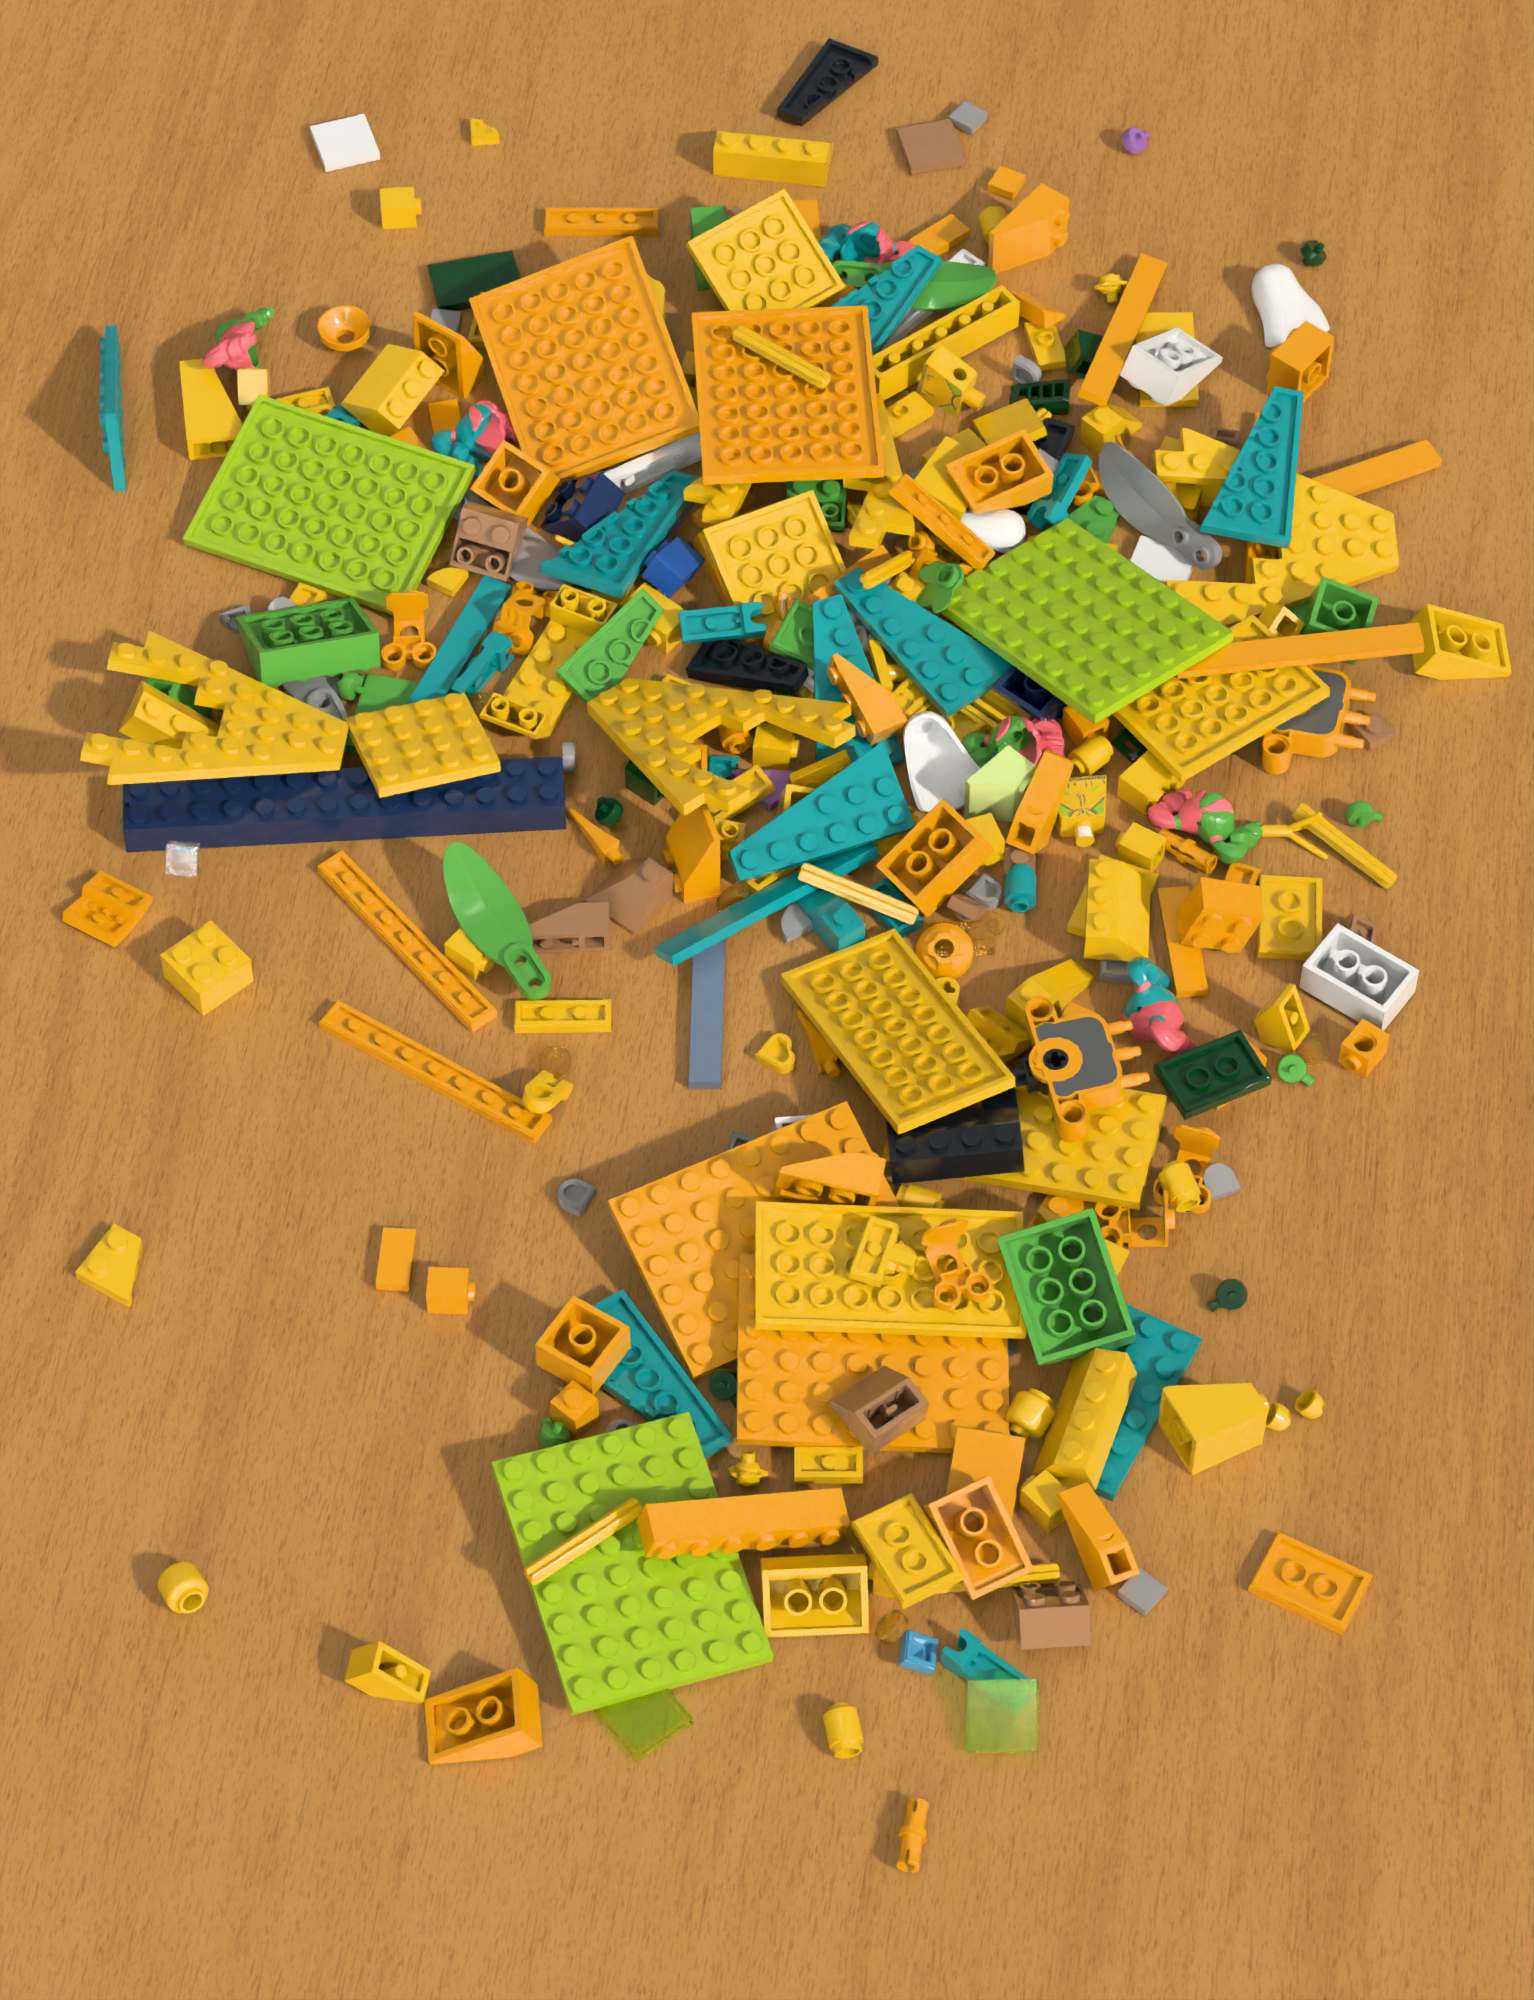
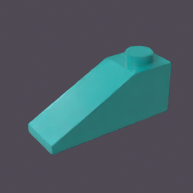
M819 888L795 901L812 921L814 932L832 953L865 940V923L848 902L836 894Z

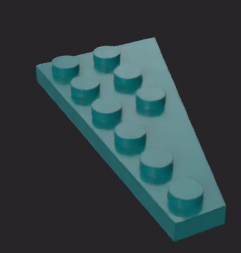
M117 325L105 326V337H100L101 366L99 368L101 381H99V422L104 436L102 437L104 455H110L114 492L126 491L123 409L120 408L122 400L121 356Z
M838 594L814 601L811 606L814 699L842 702V693L838 685H833L827 674L831 655L838 653L872 679L874 677L843 596ZM851 711V716L847 717L843 721L855 725V721L857 720L855 719ZM855 725L856 736L837 748H832L816 741V762L846 749L853 763L882 741L870 746L866 737L862 738L859 735ZM894 735L883 740L892 766L903 763L905 757L897 736Z
M623 1289L593 1305L595 1308L630 1327L631 1348L601 1388L650 1422L689 1412L705 1459L733 1443L732 1434ZM543 1334L537 1336V1340H539Z

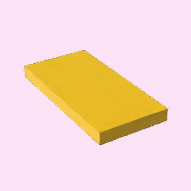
M1147 312L1135 339V344L1177 327L1194 338L1193 312ZM1198 384L1181 400L1167 406L1154 402L1150 395L1138 389L1140 407H1198L1199 405Z

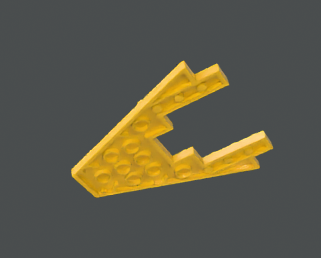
M876 392L884 460V477L843 479V488L868 491L850 531L849 545L878 550L886 532L914 536L915 523L912 513L888 493L902 477V472L882 393ZM701 476L684 489V501L706 504L702 512V523L717 525L737 517L752 483L703 485V477Z
M1182 428L1179 434L1181 451H1154L1152 456L1154 474L1162 482L1223 485L1241 450L1191 429ZM1296 473L1290 544L1288 548L1277 547L1279 559H1252L1250 563L1252 584L1166 580L1165 585L1225 627L1230 628L1251 615L1258 619L1266 605L1285 606L1288 609L1309 601L1322 576L1352 587L1395 572L1399 566L1394 513Z
M148 632L144 648L129 643L113 642L108 658L107 670L197 686L194 705L224 710L217 737L186 731L181 750L170 748L166 745H154L134 739L127 740L101 733L87 732L81 750L80 761L110 766L107 784L120 785L340 770L349 730L347 722L233 670L223 661H214L154 632Z
M628 678L587 702L588 714L684 816L703 804H708L730 813L750 800L749 788L692 766L693 763L701 759V748L690 744V742L719 725L746 733L766 721L832 748H837L856 736L855 725L843 721L851 716V704L774 695L769 690L747 692L704 687L701 684L686 685Z

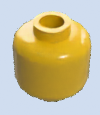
M1030 1388L1029 1391H1019L1005 1413V1418L1011 1426L1010 1433L1014 1436L1025 1437V1441H1027L1028 1437L1041 1438L1055 1416V1409L1052 1406L1053 1400L1034 1388Z
M178 1562L170 1565L162 1572L157 1582L159 1593L170 1610L176 1613H192L202 1607L209 1594L207 1582L196 1565L190 1562Z

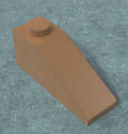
M609 901L575 903L529 924L533 939V949L536 954L611 951Z

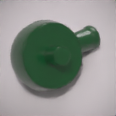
M1309 240L1304 243L1301 248V254L1304 257L1303 263L1306 265L1310 263L1316 267L1323 264L1327 258L1323 250L1325 245L1317 240Z
M599 797L595 811L596 820L605 827H611L618 823L623 814L622 804L614 798Z
M1226 1279L1217 1287L1216 1298L1208 1302L1207 1305L1212 1312H1215L1220 1307L1236 1310L1245 1304L1248 1296L1247 1288L1237 1279Z
M727 1368L718 1369L709 1380V1389L714 1397L721 1400H730L736 1408L737 1373Z

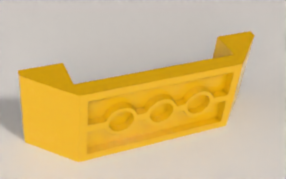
M562 584L549 605L550 622L504 694L500 695L493 692L481 711L480 718L533 739L551 736L576 696L555 674L556 671L616 614L618 604Z

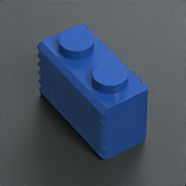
M677 536L671 543L667 540L664 541L657 551L654 550L644 562L647 568L643 572L642 577L643 579L647 578V582H652V586H656L657 590H661L662 594H666V597L669 598L694 577L706 559Z

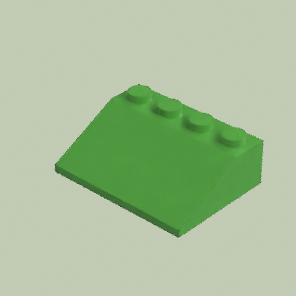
M353 597L235 617L253 673L259 682L270 687H278L282 683L291 681L307 682L314 677L320 676L337 677L349 671L366 672L373 667L381 666L379 632Z
M1094 1208L997 1238L1038 1366L1079 1358L1095 1348L1113 1350L1135 1343L1136 1333Z

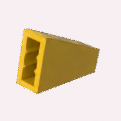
M202 359L179 361L189 460L226 457L243 424L214 368H204L202 366Z

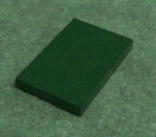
M512 250L428 265V274L438 309L458 311L472 308L469 298L520 279Z
M1241 1030L1154 1064L1153 1070L1184 1120L1271 1085L1272 1081L1268 1071Z

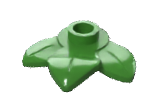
M936 561L919 570V577L927 585L915 603L926 609L933 608L935 614L943 611L950 604L954 591L963 581L964 571L962 567L956 563L943 564Z

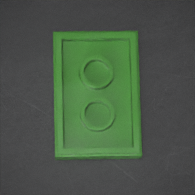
M368 673L364 684L365 690L360 696L354 716L363 712L369 713L383 710L391 706L406 705L419 682ZM348 733L345 752L358 754Z

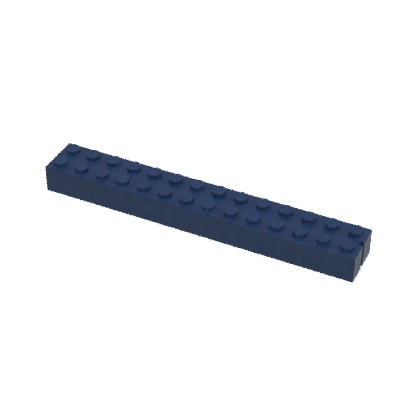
M562 757L500 760V772L379 798L365 767L340 768V770L123 784V835L126 852L566 829Z

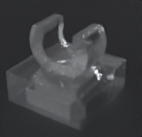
M169 840L166 844V874L197 877L200 868V843Z

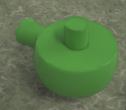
M347 672L342 679L339 678L337 685L339 686L338 692L340 697L348 701H354L359 694L362 695L365 690L363 684H365L367 676L364 674L359 675L355 672Z
M1355 801L1345 810V818L1350 826L1364 828L1372 821L1381 822L1383 820V813L1374 811L1369 802Z
M1284 1054L1276 1064L1278 1077L1286 1083H1296L1301 1080L1307 1086H1310L1315 1079L1306 1073V1062L1299 1054Z
M550 1418L542 1419L538 1440L543 1446L548 1448L570 1442V1432L561 1422L555 1421V1423H552Z

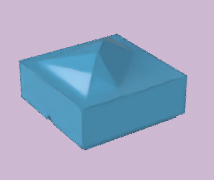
M907 1629L902 1633L898 1665L931 1675L935 1672L939 1639Z

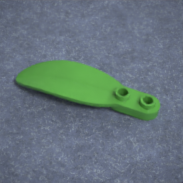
M838 260L833 262L832 265L839 277H846L845 280H842L844 284L851 285L859 290L867 284L870 278L875 275L878 276L890 268L891 263L894 261L878 265L870 262ZM942 261V265L911 309L944 311L962 307L988 293L994 287L997 281L996 272L991 268L981 265Z
M462 842L450 844L444 854L443 874L448 899L460 927L480 952L506 969L525 998L539 1000L546 997L551 990V976L533 949L531 929L516 898L497 873L475 850ZM524 962L522 965H517L516 963Z

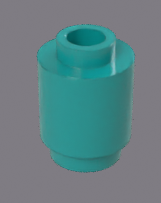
M1015 864L1008 869L1005 875V905L1014 912L1023 913L1036 905L1037 877L1033 872V868L1029 865Z

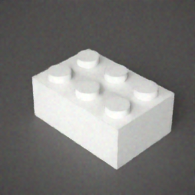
M1337 923L1303 964L1299 988L1357 1022L1365 1019L1384 1031L1415 993L1419 970Z

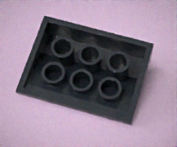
M1015 1088L1008 1089L900 1135L897 1134L886 1119L893 1184L1024 1172L1023 1145Z

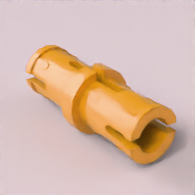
M1162 829L1158 833L1166 837L1165 850L1177 856L1176 859L1179 862H1188L1206 874H1210L1216 867L1218 857L1196 846L1194 840L1190 838L1185 840L1169 831V829Z
M914 1798L906 1801L904 1826L899 1829L898 1837L901 1845L896 1867L907 1873L909 1864H912L911 1873L919 1870L922 1844L927 1840L925 1823L929 1803L921 1798L917 1799V1807L914 1806Z

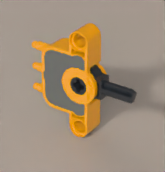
M1315 664L1307 665L1330 687V696L1264 735L1262 745L1263 769L1273 775L1284 773L1290 766L1293 753L1325 758L1337 752L1339 747L1362 749L1364 746L1363 739L1342 735L1345 723L1369 725L1370 722L1369 716L1349 711L1350 700L1374 702L1376 693L1351 687L1349 677L1343 672L1315 667Z
M1035 996L1027 1001L1025 1005L1026 1031L1032 1050L1029 1057L1020 1058L1021 1067L1009 1070L1015 1077L1016 1087L1026 1085L1028 1093L1036 1092L1042 1098L1049 1099V1105L1059 1136L1064 1141L1070 1143L1079 1142L1087 1134V1112L1115 1105L1121 1099L1123 1088L1141 1085L1150 1080L1148 1072L1122 1075L1120 1061L1140 1056L1141 1049L1139 1046L1115 1049L1111 1036L1132 1030L1131 1020H1120L1106 1023L1104 1018L1094 1013H1082L1058 1019L1054 1004L1047 997Z

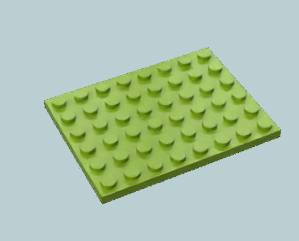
M259 394L183 537L184 545L296 583L301 582L341 598L353 597L361 605L393 615V612L386 609L385 596L390 593H404L417 590L476 473V468L473 464Z
M1069 518L988 563L982 570L978 569L964 577L961 585L954 591L950 604L940 612L1093 724H1097L1233 641V631Z
M689 1412L493 1461L491 1464L523 1568L630 1498H636L642 1508H644L645 1504L719 1498ZM635 1519L538 1584L532 1585L528 1581L571 1716L773 1662L774 1656L738 1552L728 1554L724 1551H716L697 1557L691 1554H682L670 1559L646 1558L637 1519Z

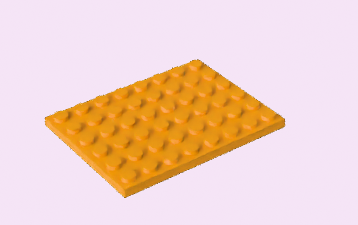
M633 235L469 298L521 451L550 469L561 479L556 487L560 486L567 479H574L585 474L594 473L699 432L697 408Z
M867 305L691 312L703 485L884 477V460ZM738 325H744L825 370L831 375L829 385L824 389H820L733 340V330Z
M847 1101L608 1200L607 1206L692 1381L737 1362L739 1253L755 1254V1202L804 1203L772 1195L781 1166L852 1151H872ZM883 1174L875 1206L900 1207Z
M739 1253L736 1444L785 1447H863L829 1402L883 1366L909 1377L927 1399L929 1407L923 1422L878 1451L953 1454L957 1427L1010 1435V1425L1005 1418V1413L1009 1408L1008 1338L755 1329V1254Z

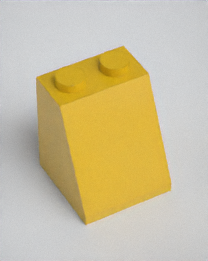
M1252 1383L1167 1386L1162 1388L1158 1424L1192 1476L1262 1444L1270 1408L1266 1397L1262 1393H1257Z

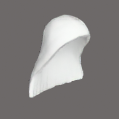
M1270 264L1256 272L1252 280L1251 291L1254 304L1263 323L1266 347L1274 348L1277 345L1280 346L1286 340L1290 331L1294 328L1297 329L1305 320L1325 332L1330 330L1328 321L1320 306L1300 286L1290 268L1282 264Z
M969 508L960 520L991 549L1006 554L1025 542V523L1023 518L1015 511L1001 509L974 514L971 508Z
M931 711L914 714L908 719L904 727L903 743L909 781L915 803L920 811L929 813L944 799L955 810H960L964 807L966 780L980 768L961 744L952 727L942 716Z

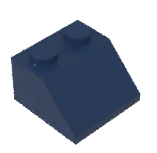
M1012 666L993 686L994 692L1039 721L1062 718L1063 708L1067 706L1066 703L1015 666Z

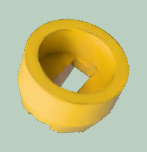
M1308 1389L1301 1393L1295 1402L1296 1411L1308 1419L1320 1417L1323 1414L1322 1410L1325 1408L1323 1398L1314 1389Z
M1274 1401L1269 1404L1270 1410L1268 1411L1266 1425L1267 1428L1280 1432L1286 1430L1291 1424V1413L1284 1405Z

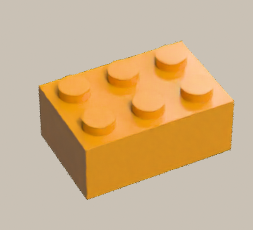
M942 799L876 867L928 918L995 850L978 831Z

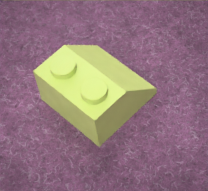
M1009 745L1006 746L966 780L963 818L967 820L992 813L995 822H1012L1036 771V765Z

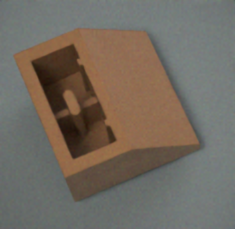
M475 502L465 505L461 510L449 565L508 581L522 548L528 517Z
M886 1366L873 1372L829 1402L869 1455L874 1454L923 1422L929 1407V1402L909 1377Z
M1062 1580L1056 1582L1055 1586L1024 1583L1020 1585V1588H1012L1016 1634L1021 1650L1091 1645L1089 1603L1081 1584H1076V1582L1070 1580Z

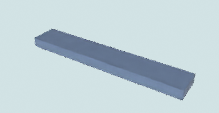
M726 939L693 956L689 1089H721Z

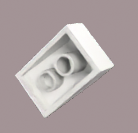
M1177 327L1133 345L1120 376L1128 380L1132 387L1150 395L1154 402L1167 406L1181 400L1222 362L1223 357Z

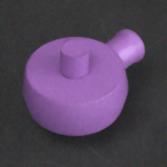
M1136 127L1127 129L1121 138L1124 149L1131 154L1141 153L1146 148L1149 133L1141 131Z

